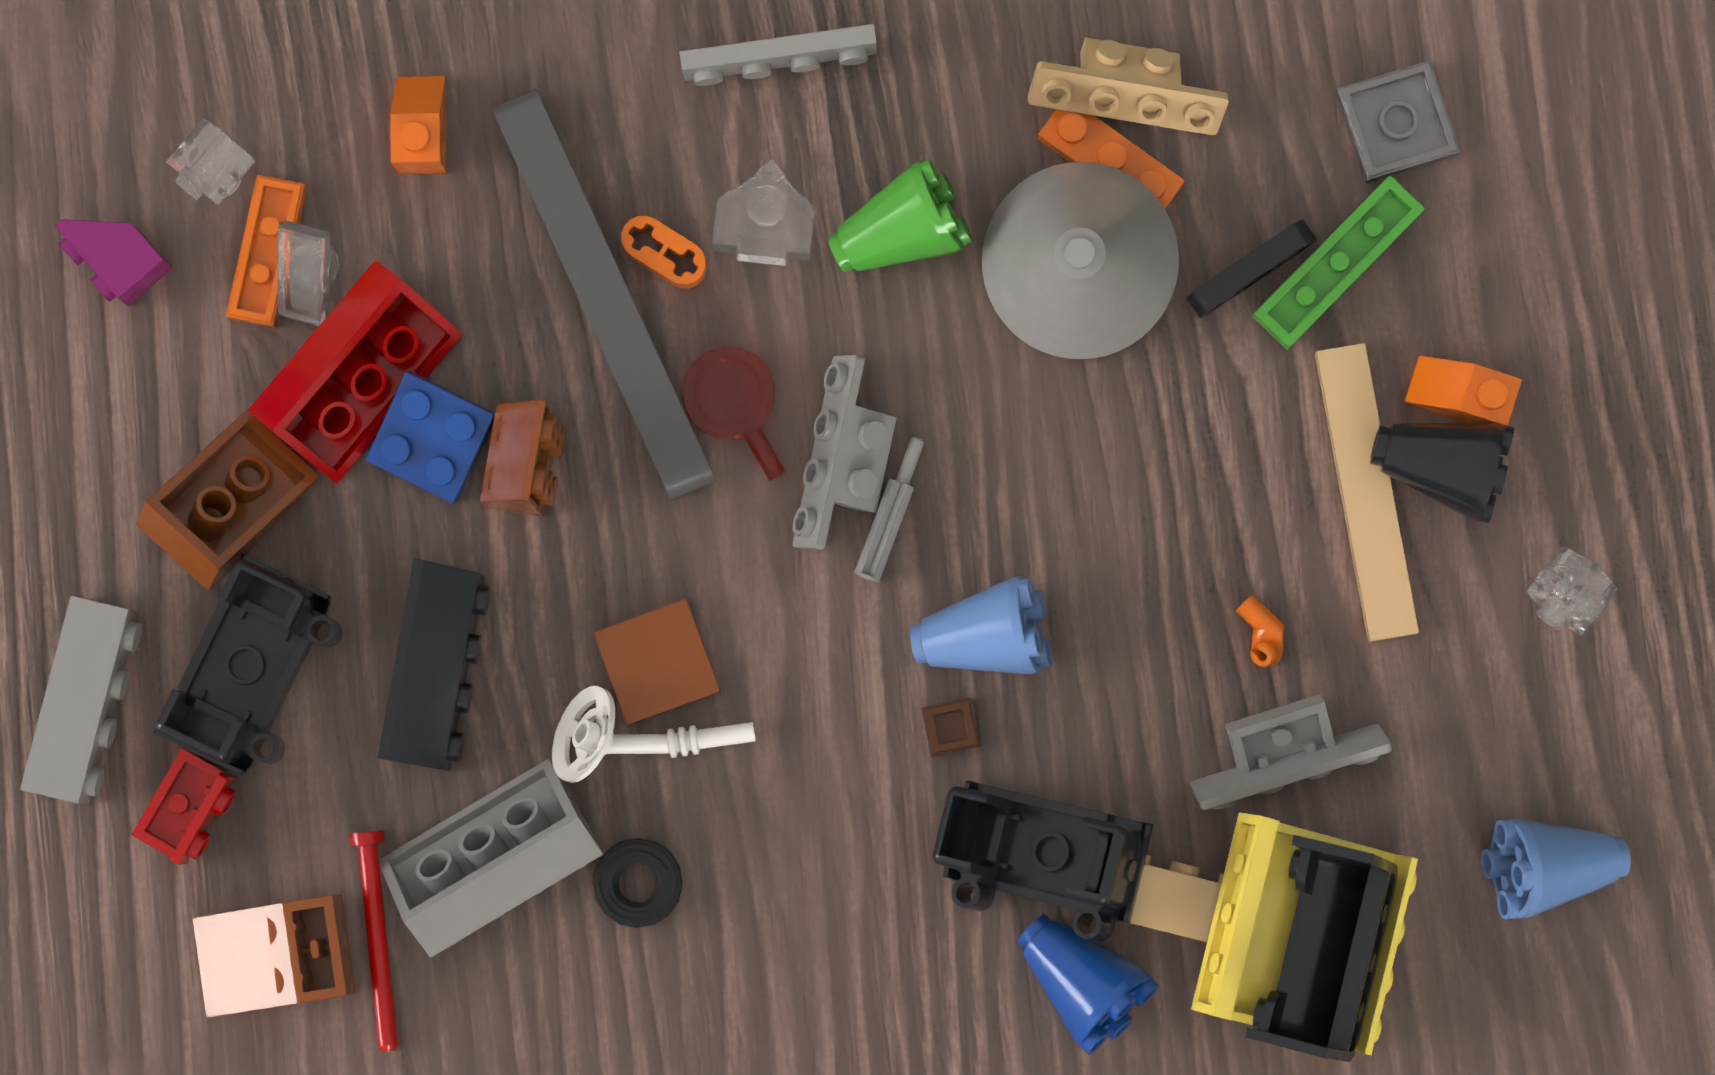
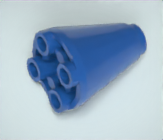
M1046 914L1033 921L1017 941L1024 949L1023 956L1073 1040L1088 1055L1098 1049L1107 1037L1111 1040L1119 1037L1133 1021V1018L1128 1014L1135 1004L1138 1007L1145 1004L1159 988V985L1141 967L1094 940L1079 937L1073 928L1058 919L1052 921Z

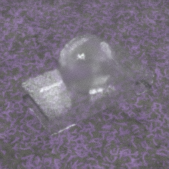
M285 221L278 227L279 316L319 326L330 314V284L336 278L340 267L338 256L330 246V232L290 221Z

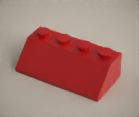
M375 260L256 399L248 411L337 484L375 440L405 372L412 371L427 378L463 336V333L401 278Z

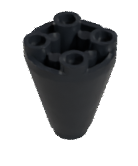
M1498 423L1392 424L1391 428L1379 425L1371 452L1370 464L1381 466L1380 471L1469 519L1489 523L1496 501V495L1494 494H1501L1507 475L1508 466L1502 464L1503 456L1501 455L1507 456L1509 453L1514 427Z

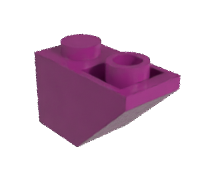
M61 219L54 225L65 237L58 243L59 246L78 266L84 260L96 273L90 281L109 302L117 297L127 306H130L173 269L143 233L132 223Z

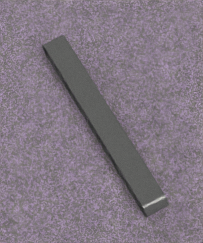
M536 88L491 108L670 500L673 501L716 481Z

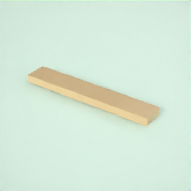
M1361 343L1316 351L1315 359L1368 642L1418 634L1419 629L1390 476L1380 471L1381 466L1370 464L1371 452L1380 420L1366 345Z

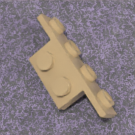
M1086 37L1080 51L1081 68L1040 61L1037 63L1028 92V103L1034 106L1207 135H1216L1218 133L1229 103L1226 92L1182 85L1179 53L1168 52L1160 48L1150 49L1121 44L1113 40H1098Z

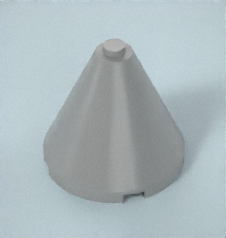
M1071 162L1054 165L1020 182L1002 200L994 212L985 234L982 249V273L985 288L996 313L1003 323L1019 339L1041 352L1067 359H1092L1108 356L1129 347L1141 339L1152 329L1166 310L1176 286L1179 269V251L1176 234L1166 210L1156 196L1131 175L1119 169L1092 162Z

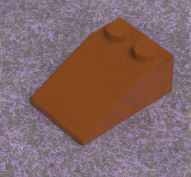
M246 410L145 501L136 525L207 591H210L232 570L234 564L240 561L242 553L247 555L317 481L319 475L264 424Z

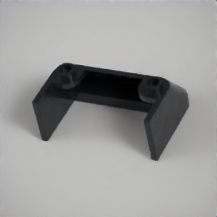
M1294 835L1292 845L1302 850L1296 849L1292 855L1289 866V878L1295 880L1296 890L1300 894L1277 990H1272L1267 999L1259 998L1253 1015V1027L1255 1028L1247 1027L1245 1037L1326 1059L1350 1062L1355 1055L1396 888L1398 867L1396 864L1372 853Z

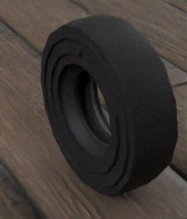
M641 838L621 841L608 849L596 865L593 878L595 899L604 914L619 925L633 928L655 925L669 916L680 900L683 886L681 869L672 853L655 841ZM636 863L645 864L650 867L657 878V888L653 896L647 901L640 903L631 902L626 899L620 892L618 883L623 870L629 865Z

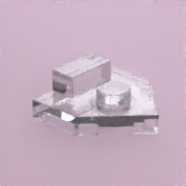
M771 160L756 171V175L738 188H732L718 198L712 250L737 253V261L785 266L786 258L810 260L815 208L804 195H800L784 177L782 170Z

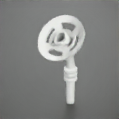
M590 686L583 689L572 699L561 716L552 745V764L556 775L560 779L574 783L586 778L606 754L669 753L671 758H676L678 752L682 756H688L691 750L693 755H697L700 749L756 742L754 723L750 722L697 730L695 725L689 727V731H686L684 727H679L677 733H675L673 728L667 730V734H614L615 704L613 697L608 690L602 687ZM596 703V708H593V709L589 710V711L582 717V719L579 721V719L581 718V716L583 715V713H584L591 705H593V704ZM571 738L578 757L572 764L569 757Z

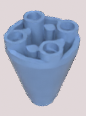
M1024 576L1011 577L922 618L921 624L911 625L910 627L911 647L916 662L918 664L928 663L932 667L1030 675L1041 673L1042 668L1052 667L1053 662L1049 640L1047 637L1042 638L1039 620L1046 619L1047 617L1043 593L1041 590L1034 591L1030 578L1026 579Z
M1520 818L1498 820L1495 823L1490 849H1484L1481 853L1482 872L1487 879H1492L1497 895L1498 912L1504 920L1533 917L1615 883L1620 877H1626L1631 866L1628 845L1621 837L1614 838L1608 833Z

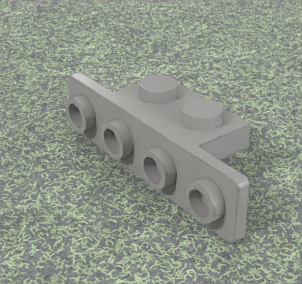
M857 355L834 356L831 365L825 373V395L821 412L814 423L813 433L815 441L811 460L807 463L803 473V483L805 485L801 506L793 520V547L823 550L825 548L834 504L865 513L877 512L897 417L856 406L865 363L863 357Z
M1319 694L1226 723L1225 726L1236 767L1190 782V785L1202 810L1210 808L1224 809L1234 805L1239 799L1258 793L1272 794L1280 791L1287 784L1303 779H1320L1329 775L1332 770L1344 766L1371 763L1377 760L1380 755L1391 752L1392 747L1390 740L1379 724H1372L1333 737L1326 704Z

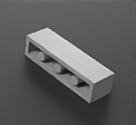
M70 596L20 790L85 805L90 804L91 796L97 797L100 793L105 774L104 768L99 767L104 748L109 749L111 747L117 730V720L112 719L116 700L124 698L129 684L130 673L124 670L129 651H136L141 638L142 624L137 622L138 612Z

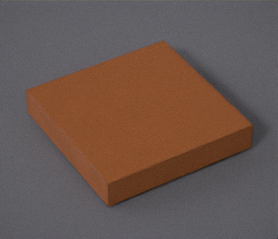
M687 599L593 632L627 726L721 692Z

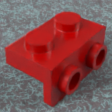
M181 748L131 835L169 856L170 860L178 865L187 864L190 858L196 861L205 850L211 838V834L206 832V829L214 815L217 814L222 817L236 795L237 791L231 788L236 777L193 752Z

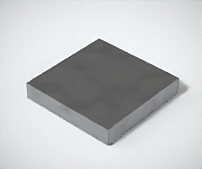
M1430 60L1343 86L1335 91L1365 183L1456 156L1461 152Z

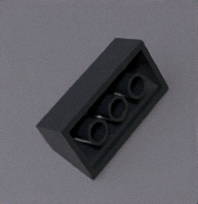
M414 558L377 758L450 771L451 761H460L464 733L457 732L460 712L468 713L473 692V684L466 683L469 663L477 664L482 636L475 634L478 615H486L490 599V586L483 585L485 577L480 573Z

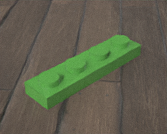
M1389 175L1270 296L1252 317L1288 350L1414 222L1425 208Z

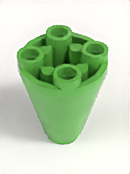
M931 159L926 161L919 160L910 165L839 225L837 233L828 237V242L834 258L842 271L847 272L855 269L859 272L954 254L963 250L964 245L973 242L966 221L961 215L956 217L949 202L956 199V196L945 173L939 174Z

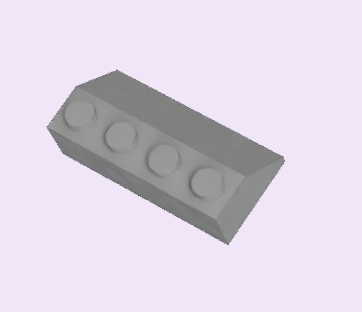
M548 758L380 858L379 865L404 924L431 958L531 897L541 893L576 870L583 868L591 861L603 855L584 816L562 779L556 775L553 764Z

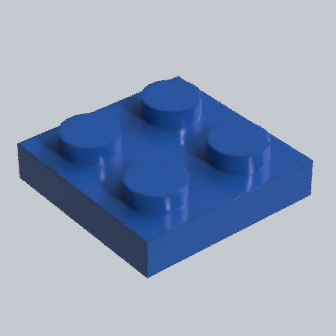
M407 371L366 457V461L451 503H456L493 426L495 412L412 371Z

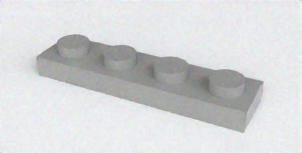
M874 24L679 51L684 81H694L696 86H710L723 82V76L742 74L744 79H759L770 76L772 74L771 69L791 67L792 72H808L818 69L820 62L839 60V64L844 66L861 64L868 61L869 55L877 54V42Z

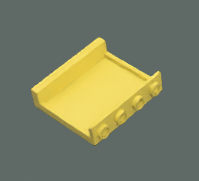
M1239 812L1191 1010L1253 1025V1015L1259 998L1267 999L1272 990H1277L1300 894L1296 890L1295 880L1289 878V866L1292 855L1296 849L1302 850L1292 845L1294 835L1364 851L1382 857L1398 867L1396 888L1356 1052L1372 1055L1374 1043L1378 1040L1381 1033L1382 1023L1380 1017L1385 996L1393 983L1392 967L1397 946L1402 941L1405 932L1404 917L1409 896L1413 893L1416 886L1417 876L1415 871L1418 859L1280 823L1279 820Z

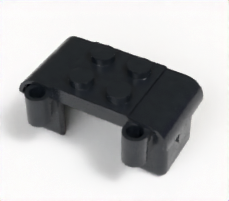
M242 553L240 561L234 564L218 596L221 600L177 687L179 690L172 689L157 719L156 728L153 733L243 776L250 769L254 761L274 764L283 758L285 754L283 740L269 731L312 644L314 643L326 648L335 646L342 638V628L336 620L326 616L332 599L330 595ZM329 623L331 627L330 635L326 639L320 640L318 631L321 625ZM269 739L273 744V751L269 756L264 757L260 749L264 741Z
M967 780L964 788L955 786L947 793L932 857L936 864L944 866L943 877L957 880L952 888V899L959 907L974 911L987 910L992 905L995 892L998 890L1078 910L1072 920L1074 932L1079 937L1101 942L1111 937L1116 920L1126 923L1131 922L1154 824ZM975 889V896L971 901V893ZM1096 918V927L1091 932V921Z

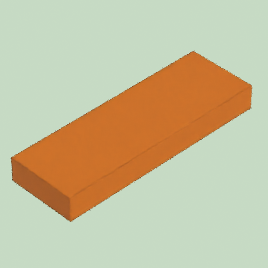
M257 174L226 311L228 319L271 328L277 327L307 192L305 184Z

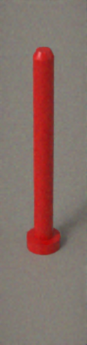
M384 831L348 834L349 844L358 848L377 1042L382 1052L394 1051L398 1045L377 846V843L385 842Z

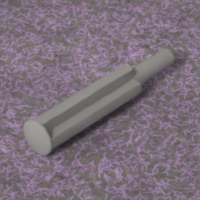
M915 436L910 438L896 479L888 480L857 567L853 571V573L868 581L881 582L880 579L914 490L909 484L924 446V441L921 438Z

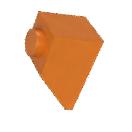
M446 76L396 78L390 113L391 164L398 174H447Z
M1419 356L1403 403L1463 423H1498L1508 426L1522 379L1474 363Z

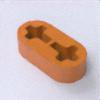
M636 216L624 225L621 232V243L626 254L632 260L681 289L697 286L704 279L707 272V261L703 251L696 244L649 216ZM647 228L652 229V239L662 247L658 253L645 245L640 251L635 250L636 242L631 236L635 230L643 233ZM671 252L677 257L684 259L688 253L694 255L693 264L697 271L694 274L686 271L681 277L675 275L677 271L675 263L666 258V256Z

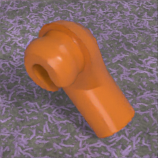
M1251 594L1235 612L1253 628L1251 660L1259 667L1268 668L1277 664L1282 658L1284 624L1256 596Z

